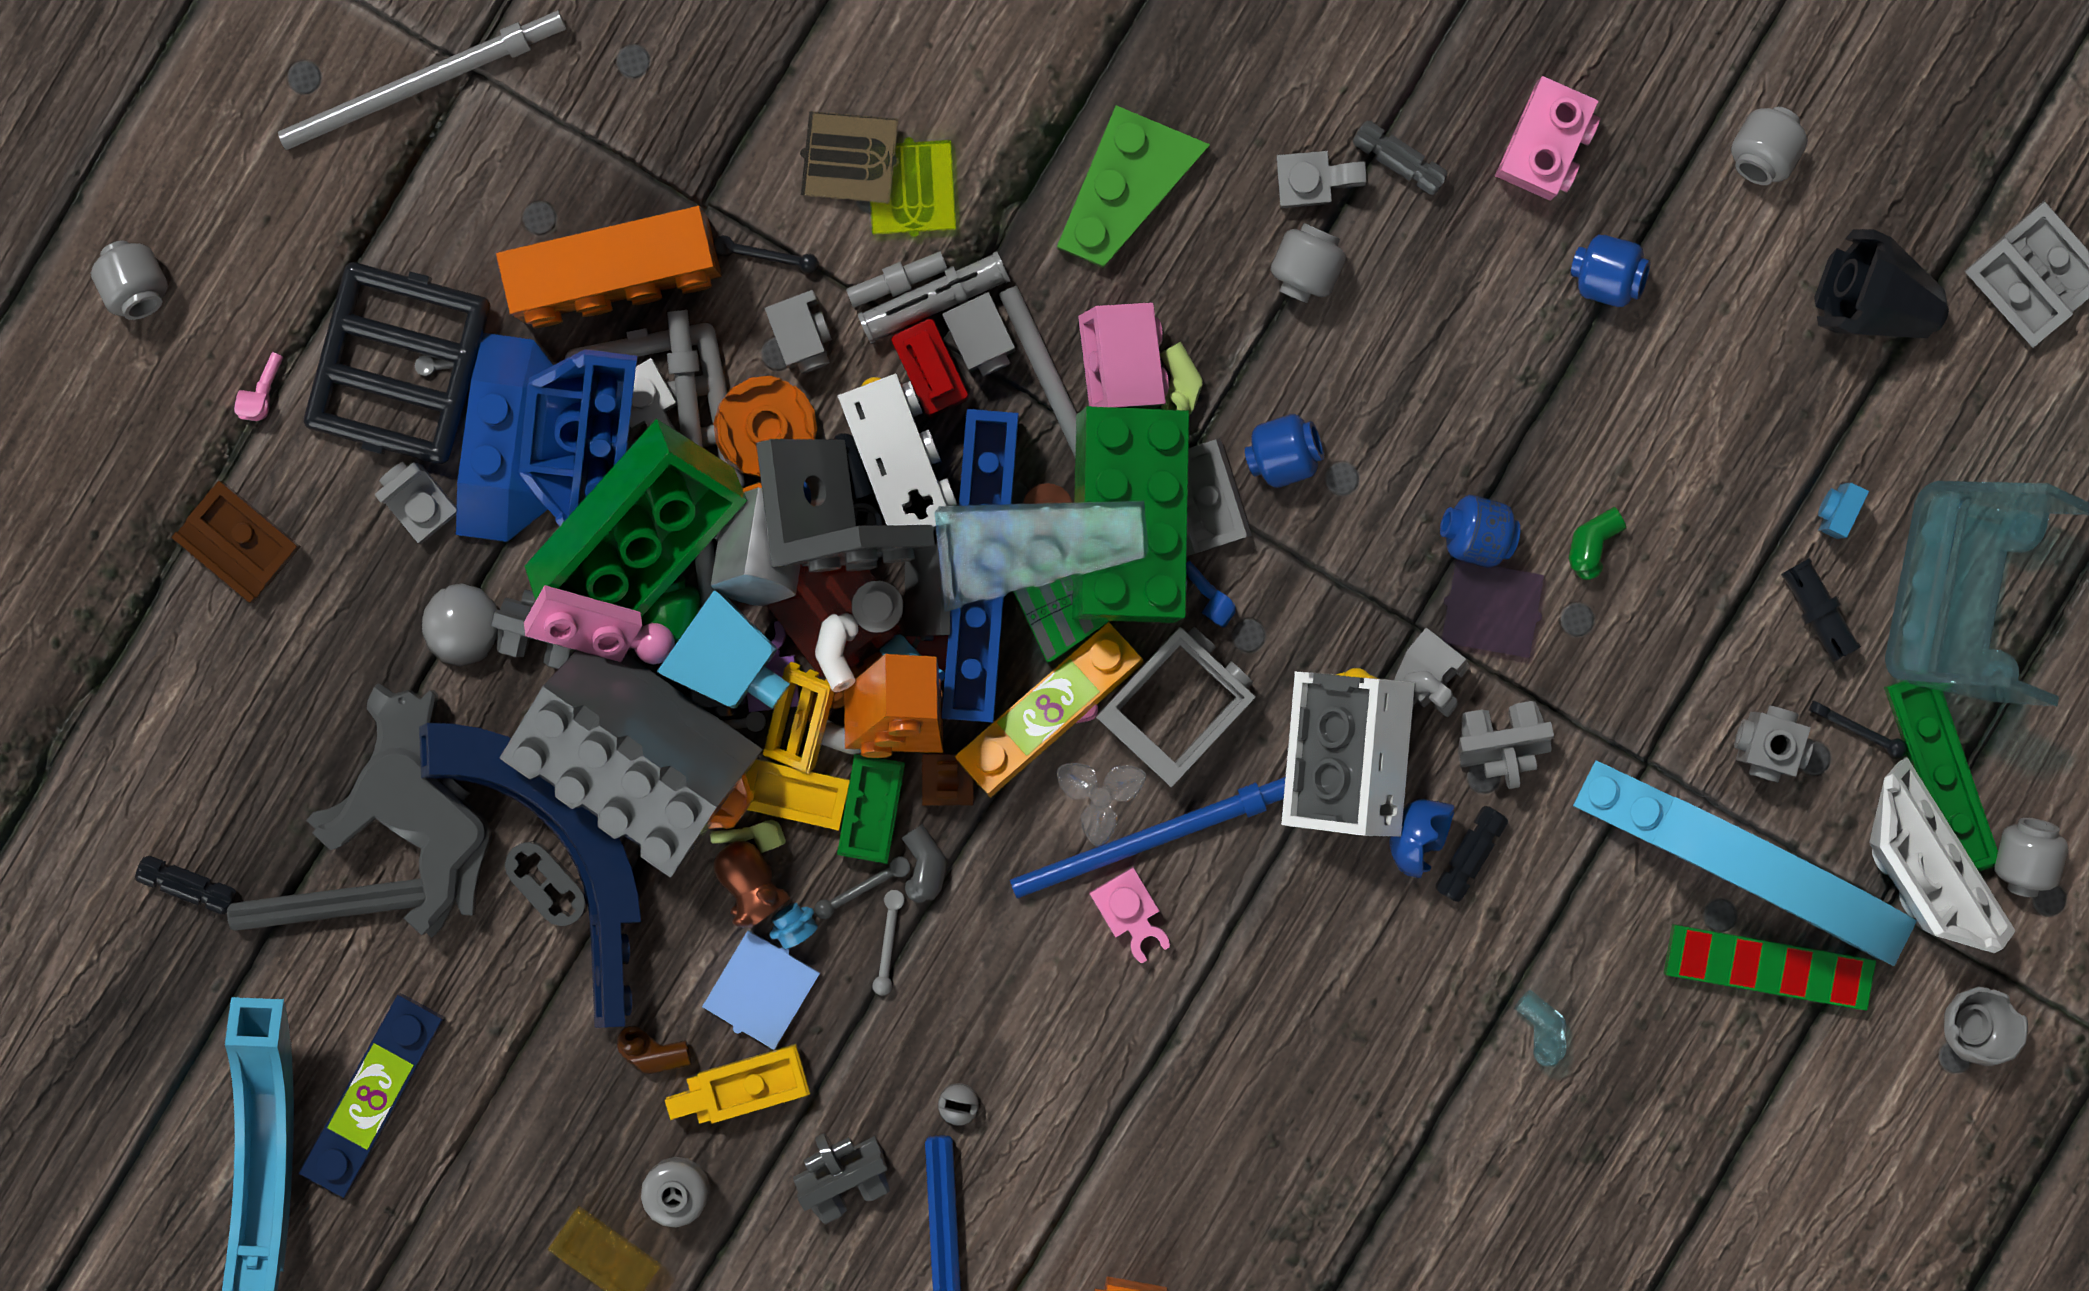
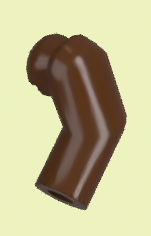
M627 1026L617 1036V1048L621 1056L643 1073L653 1074L692 1065L690 1050L686 1040L660 1045L637 1026Z

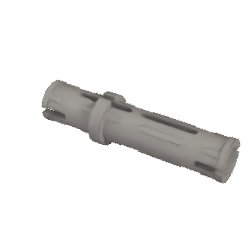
M996 251L993 255L957 271L953 266L945 270L946 276L904 293L864 313H858L859 320L871 344L875 343L876 340L918 323L958 303L962 305L968 302L969 298L1005 282H1010L998 252Z

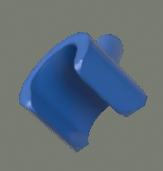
M1188 561L1186 563V576L1204 596L1210 599L1201 613L1218 626L1226 627L1236 612L1235 604L1228 596L1211 585L1191 561Z

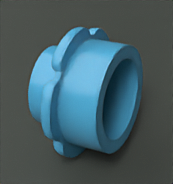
M792 903L782 908L771 919L774 923L769 933L771 939H778L784 949L796 946L806 940L818 928L812 917L814 910L809 907L800 908L798 903Z

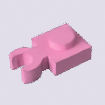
M1134 867L1129 868L1089 892L1115 937L1129 930L1132 935L1131 951L1140 963L1147 961L1145 954L1140 948L1144 938L1148 936L1156 937L1164 950L1170 947L1166 933L1161 928L1150 925L1147 920L1158 913L1159 909Z

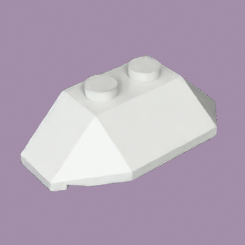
M1908 757L1899 761L1884 778L1869 841L1876 865L1884 874H1889L1899 890V898L1904 910L1909 916L1917 919L1924 931L1937 937L1992 953L2002 950L2016 930Z

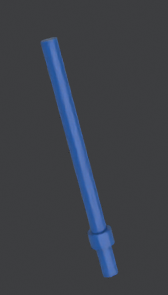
M1286 777L1259 787L1255 782L1237 789L1238 795L1010 879L1015 896L1018 899L1245 813L1248 818L1267 811V805L1284 799Z

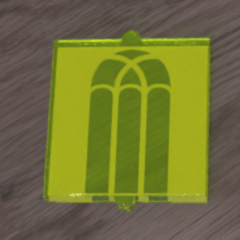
M907 137L904 143H894L889 201H870L872 235L909 233L911 237H917L919 232L956 230L951 140L914 142L911 137ZM873 144L870 151L879 154L883 158L886 154L887 146L885 144ZM890 152L885 160L887 171L891 163ZM870 154L871 162L869 165H874L880 162V159L878 157H876L873 154ZM883 164L868 169L869 181H874L884 176Z

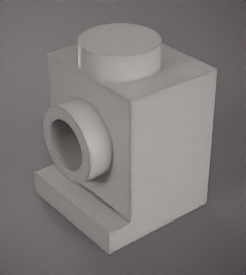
M813 290L765 307L786 366L789 369L798 366L801 374L830 363L823 343L831 341L832 338L822 312L812 314L810 307L819 304Z

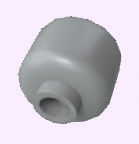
M1784 107L1757 109L1748 115L1733 141L1731 153L1736 162V170L1744 178L1755 184L1769 185L1771 182H1781L1787 179L1793 172L1806 149L1808 138L1805 130L1800 125L1799 117L1791 110Z
M1303 223L1301 230H1288L1284 234L1271 264L1273 276L1283 281L1279 291L1305 303H1308L1311 294L1318 297L1330 295L1346 261L1345 252L1338 247L1341 239Z
M116 241L102 249L100 257L94 263L91 271L92 280L106 309L112 314L125 316L129 320L141 319L157 311L162 305V298L165 296L168 288L167 280L153 251L140 243L129 244L127 241Z
M2021 818L2018 824L2010 825L2003 830L1995 863V872L2002 880L2008 882L2007 889L2010 892L2024 897H2037L2039 891L2051 890L2059 885L2068 853V843L2059 834V827L2040 819Z
M672 1157L662 1160L649 1171L642 1183L641 1200L644 1210L652 1220L662 1226L677 1228L689 1225L700 1216L709 1201L710 1185L707 1174L699 1164L688 1158ZM670 1187V1194L666 1196L665 1189ZM676 1188L681 1191L682 1195L676 1193Z

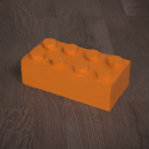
M700 206L496 253L509 312L520 321L532 324L533 328L559 324L563 322L561 314L572 311L582 312L583 317L607 313L613 310L611 302L627 299V301H632V305L658 301L662 299V290L675 287L681 289L683 294L702 291L712 287L711 279L722 277L709 219Z

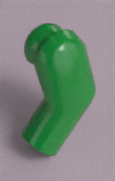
M1612 507L1582 524L1573 533L1568 559L1571 568L1583 580H1592L1600 575L1603 569V564L1600 560L1604 541L1627 529L1625 521L1616 507Z

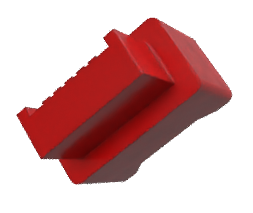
M927 319L892 337V343L928 417H935L968 400L967 391L933 320Z

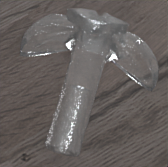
M1068 763L1058 767V783L1067 796L1071 799L1091 798L1092 803L1083 811L1080 818L1082 829L1092 844L1101 846L1113 835L1118 818L1110 806L1111 800L1129 802L1136 797L1143 788L1146 779V773L1142 769L1130 765L1111 768L1104 784L1098 785L1093 768L1088 765Z

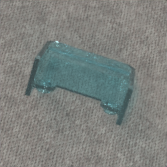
M1935 481L1926 485L1918 494L1914 504L1885 654V664L1888 672L1894 678L1909 684L1986 701L2057 707L2059 696L2019 681V668L2016 660L2006 652L1989 649L2007 552L2022 553L2034 549L2045 535L2049 514L2089 515V502L2048 483Z

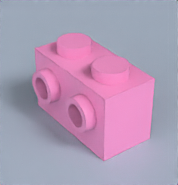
M1542 76L1532 90L1495 177L1550 201L1558 194L1559 190L1567 193L1580 167V164L1572 161L1579 144L1582 143L1588 146L1599 125L1601 118L1593 115L1598 100Z
M1153 303L1095 306L1079 315L1089 406L1156 409L1166 404L1165 397L1168 394L1169 380L1166 370L1161 367L1159 346L1162 342V325L1159 318L1155 317Z

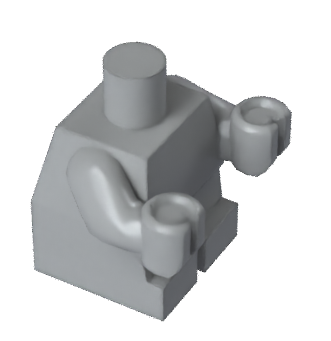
M1425 628L1406 651L1394 680L1415 682L1413 706L1418 702L1421 706L1425 707L1432 701L1438 711L1449 717L1457 707L1458 701L1446 683L1456 674L1462 677L1470 668V665L1466 658L1428 628Z

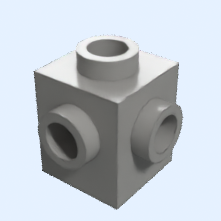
M1769 705L1767 714L1750 712L1748 720L1743 719L1736 734L1734 748L1739 749L1736 760L1751 765L1750 775L1779 783L1781 774L1796 777L1798 768H1806L1812 754L1814 741L1808 738L1811 727L1797 723L1798 713ZM1782 735L1784 741L1780 754L1777 755L1771 750L1770 743L1775 736Z

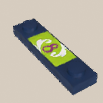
M402 993L397 994L299 1174L342 1198L348 1195L444 1021V1016Z

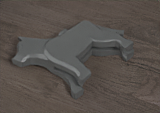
M378 683L373 688L367 702V710L376 721L378 734L375 749L369 762L362 769L350 795L345 800L329 809L313 812L306 821L315 828L312 833L330 850L347 844L375 819L405 840L421 848L419 872L425 901L421 906L412 909L403 919L419 934L427 933L433 938L443 928L455 902L461 915H475L480 873L491 842L492 831L485 817L466 800L471 792L460 780L421 778L419 727L426 723H434L438 693L435 690H429L422 698L411 690L394 693Z

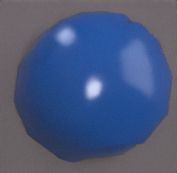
M1419 799L1408 803L1404 807L1401 837L1390 836L1389 841L1393 859L1401 872L1407 876L1421 878L1423 872L1431 870V866L1423 860V855L1426 852L1443 849L1453 819L1454 805Z

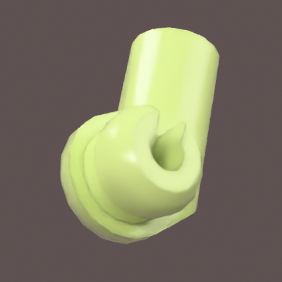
M1179 342L1160 353L1162 361L1172 376L1169 382L1168 394L1165 397L1166 404L1162 405L1161 409L1189 411L1190 415L1195 409L1203 380L1183 344Z

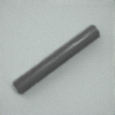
M420 878L236 902L230 904L227 908V917L230 929L237 931L414 908L423 904L425 894Z

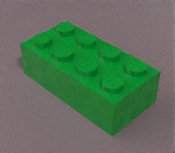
M1086 406L1076 414L1072 619L1174 623L1185 618L1189 411Z
M656 418L526 563L525 570L535 600H537L544 585L639 611L642 617L747 502L734 467Z

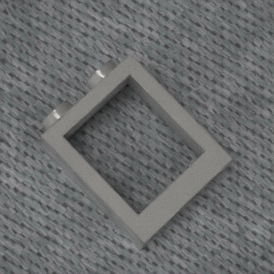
M1178 627L1095 716L1170 787L1184 775L1255 698L1248 690L1254 682L1232 661L1226 668L1210 655L1216 646L1195 627L1188 633L1181 627ZM1181 646L1234 696V699L1174 762L1119 710L1171 654Z

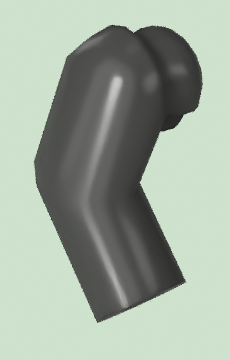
M921 824L902 837L917 860L913 877L905 884L907 896L915 903H923L927 899L932 900L940 893L947 866L945 856L924 825Z

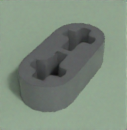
M534 841L523 842L511 849L505 861L506 874L538 912L551 924L558 926L571 925L581 919L588 905L584 888L553 853L543 844ZM521 852L527 856L537 853L542 860L538 863L537 867L547 878L543 883L532 873L525 876L520 875L517 869L522 865L518 857ZM550 884L561 894L568 891L574 893L576 898L572 901L571 905L575 912L572 915L566 911L559 914L553 911L551 907L556 903V899L547 890Z

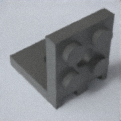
M769 439L756 443L772 567L802 564V567L809 566V572H825L837 570L842 565H846V571H861L877 568L878 558L883 557L884 563L909 561L915 559L914 550L935 546L932 525L856 526L845 440ZM804 482H806L810 488L811 503H809L805 498L803 490Z

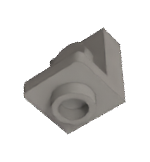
M401 462L390 469L379 480L384 487L375 493V496L381 503L388 506L417 543L422 544L457 514L456 505L422 464L413 462L407 467L404 462Z

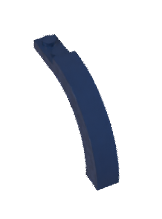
M426 723L420 726L421 778H446L469 781L506 794L541 818L564 845L577 868L588 903L591 933L594 1027H624L625 1016H630L632 1012V993L629 985H623V965L629 963L630 944L628 935L621 934V924L641 922L632 868L620 839H614L598 828V817L584 807L571 809L555 797V787L541 777L528 779L501 760L500 756L511 740L510 737L482 728L458 724Z

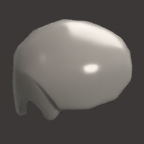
M466 584L449 585L446 589H440L426 606L422 617V634L427 648L441 662L460 667L483 660L498 637V628L491 627L494 613L497 610L496 603L482 589Z
M1975 987L1958 993L1945 1010L1944 1034L1946 1041L1951 1049L1965 1061L1983 1066L1998 1065L2015 1059L2026 1045L2028 1032L2027 1017L2014 1009L2009 995L2003 992L1990 990L1985 987Z

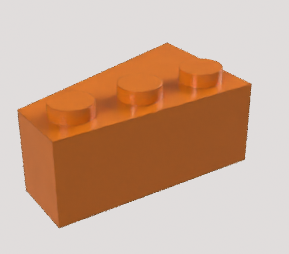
M885 654L857 677L856 682L844 690L845 749H861V756L868 758L889 757L892 755V751L943 753V693L939 679L937 657Z

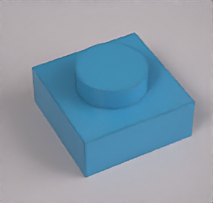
M1851 482L1840 484L1838 490L1831 488L1818 511V516L1824 518L1818 530L1835 539L1847 538L1869 491Z

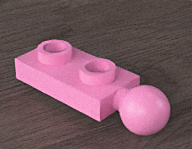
M544 585L524 621L525 636L618 662L623 660L629 648H633L642 661L648 664H660L665 661L675 646L674 636L666 626L650 623L642 627L641 613L639 611Z

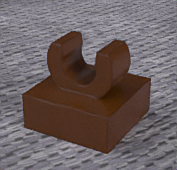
M922 754V805H974V779L956 760L955 756L957 754Z

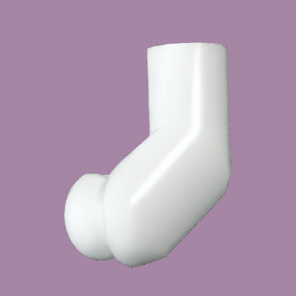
M843 613L839 616L832 614L822 622L815 649L816 659L833 692L843 691L856 682L843 655L846 641L853 640L858 634V623L848 613Z

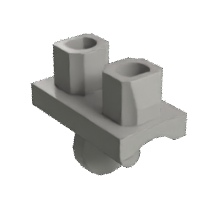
M1536 701L1522 702L1510 706L1508 715L1511 729L1494 732L1489 710L1482 709L1463 713L1461 737L1458 747L1460 767L1484 764L1486 778L1504 775L1508 789L1520 787V772L1537 770L1535 755L1551 752V739H1554L1551 722L1544 723Z

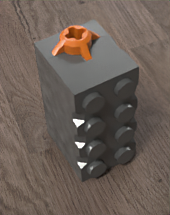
M576 650L543 685L500 756V759L528 779L541 777L555 787V797L571 809L584 807L598 817V828L614 839L627 837L640 846L641 858L671 878L709 829L733 828L754 799L753 791L750 790L746 775L763 749L627 654H625L621 662Z

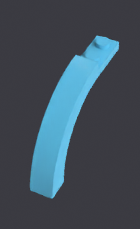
M1595 760L1573 804L1576 808L1702 868L1892 966H1895L1917 922L1914 918L1774 844Z
M231 997L225 1048L229 1059L233 1087L235 1149L231 1221L222 1291H278L280 1271L284 1272L293 1160L294 1093L289 1023L284 999Z

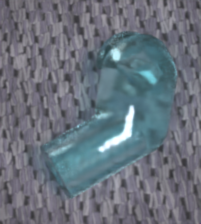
M1529 989L1519 999L1514 1009L1534 1025L1533 1055L1535 1060L1543 1066H1554L1566 1054V1020L1559 1012Z

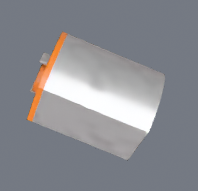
M756 483L742 488L747 502L719 532L711 586L718 593L730 599L756 606H765L796 596L800 565L772 567L761 483Z

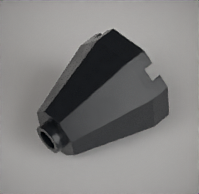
M1853 229L1845 238L1853 242L1846 252L1836 248L1829 256L1814 296L1815 307L1824 310L1825 316H1817L1818 326L1834 333L1929 338L1933 332L1939 331L1945 324L1949 314L1945 290L1892 237L1874 229Z

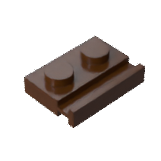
M218 481L188 516L184 525L171 537L249 603H254L259 598V594L266 586H269L301 547L223 481Z

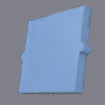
M748 930L702 1007L733 1025L735 1033L739 1034L743 1031L774 1050L820 972L790 955L789 948H778Z

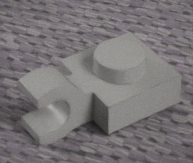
M1328 151L1277 155L1276 157L1280 208L1331 204V189L1366 186L1367 183L1365 162L1329 166Z

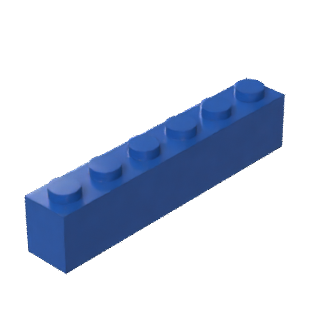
M967 409L950 609V635H948L942 707L943 719L994 722L1019 421L1018 413Z

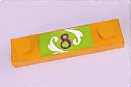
M1108 622L955 756L956 760L991 798L1079 721L1091 708L1103 700L1144 664L1142 657Z

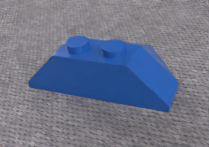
M488 333L483 334L471 379L457 481L456 535L508 542L548 510L519 474L528 378L553 366L535 340Z
M584 349L528 378L519 474L541 503L555 516V521L559 527L626 453L637 364L636 355Z

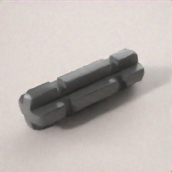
M1372 121L1363 123L1353 140L1356 147L1368 155L1372 151L1377 155L1376 160L1408 181L1411 178L1418 181L1416 186L1428 194L1434 195L1438 192L1447 178L1448 173L1444 168L1433 161L1430 164L1425 162L1424 155L1392 134L1390 137H1387L1383 134L1385 130Z

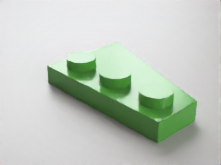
M1116 105L1061 235L1057 249L1104 268L1159 203L1178 184L1179 180L1205 153L1210 144Z

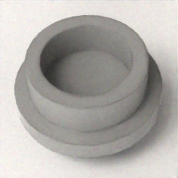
M871 581L864 584L856 591L852 600L854 619L862 628L870 632H885L892 629L900 621L903 614L902 597L899 591L887 582Z

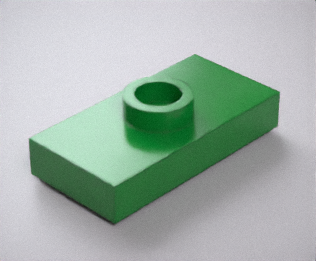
M854 754L837 855L888 863L905 762L884 758H868L861 756V754Z

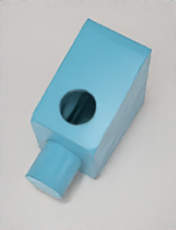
M716 590L712 592L657 670L663 676L731 708H737L746 694L750 693L773 709L790 685V683L766 667L778 648L726 596L718 593Z

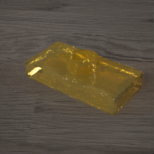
M581 1206L577 1207L547 1249L604 1291H644L662 1265Z

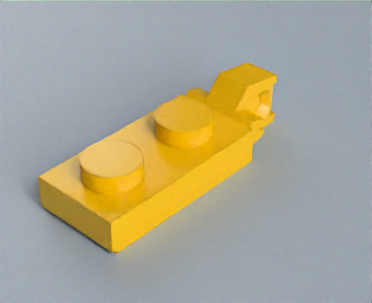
M797 1044L699 1072L697 1076L686 1079L689 1087L688 1091L666 1097L665 1104L670 1120L696 1113L699 1124L711 1121V1124L808 1096L811 1092Z

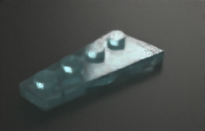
M1144 501L939 506L934 512L945 612L961 608L966 603L984 598L987 601L1007 595L1008 592L1032 585L1039 587L1050 584L1058 578L1076 573L1083 575L1145 558L1149 551Z

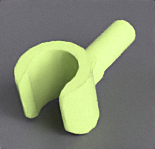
M767 820L751 827H743V829L711 831L710 834L712 844L747 841L754 838L760 853L786 843L780 824L774 820Z

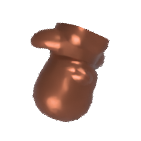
M735 841L722 849L716 856L714 871L717 879L736 898L737 905L731 909V914L735 916L732 921L734 925L742 928H752L790 899L787 892L776 888L772 884L773 874L771 866L767 865L755 845L746 841Z

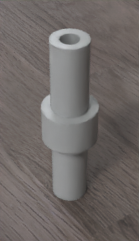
M941 251L904 266H902L900 261L883 268L882 275L849 287L846 291L853 308L890 293L893 297L911 291L910 285L947 270V266Z

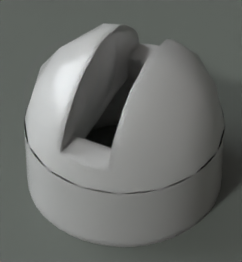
M955 1083L946 1087L940 1094L938 1101V1110L941 1117L947 1123L956 1126L971 1122L977 1115L979 1108V1099L976 1092L970 1086L962 1083ZM946 1100L970 1104V1113L945 1108Z

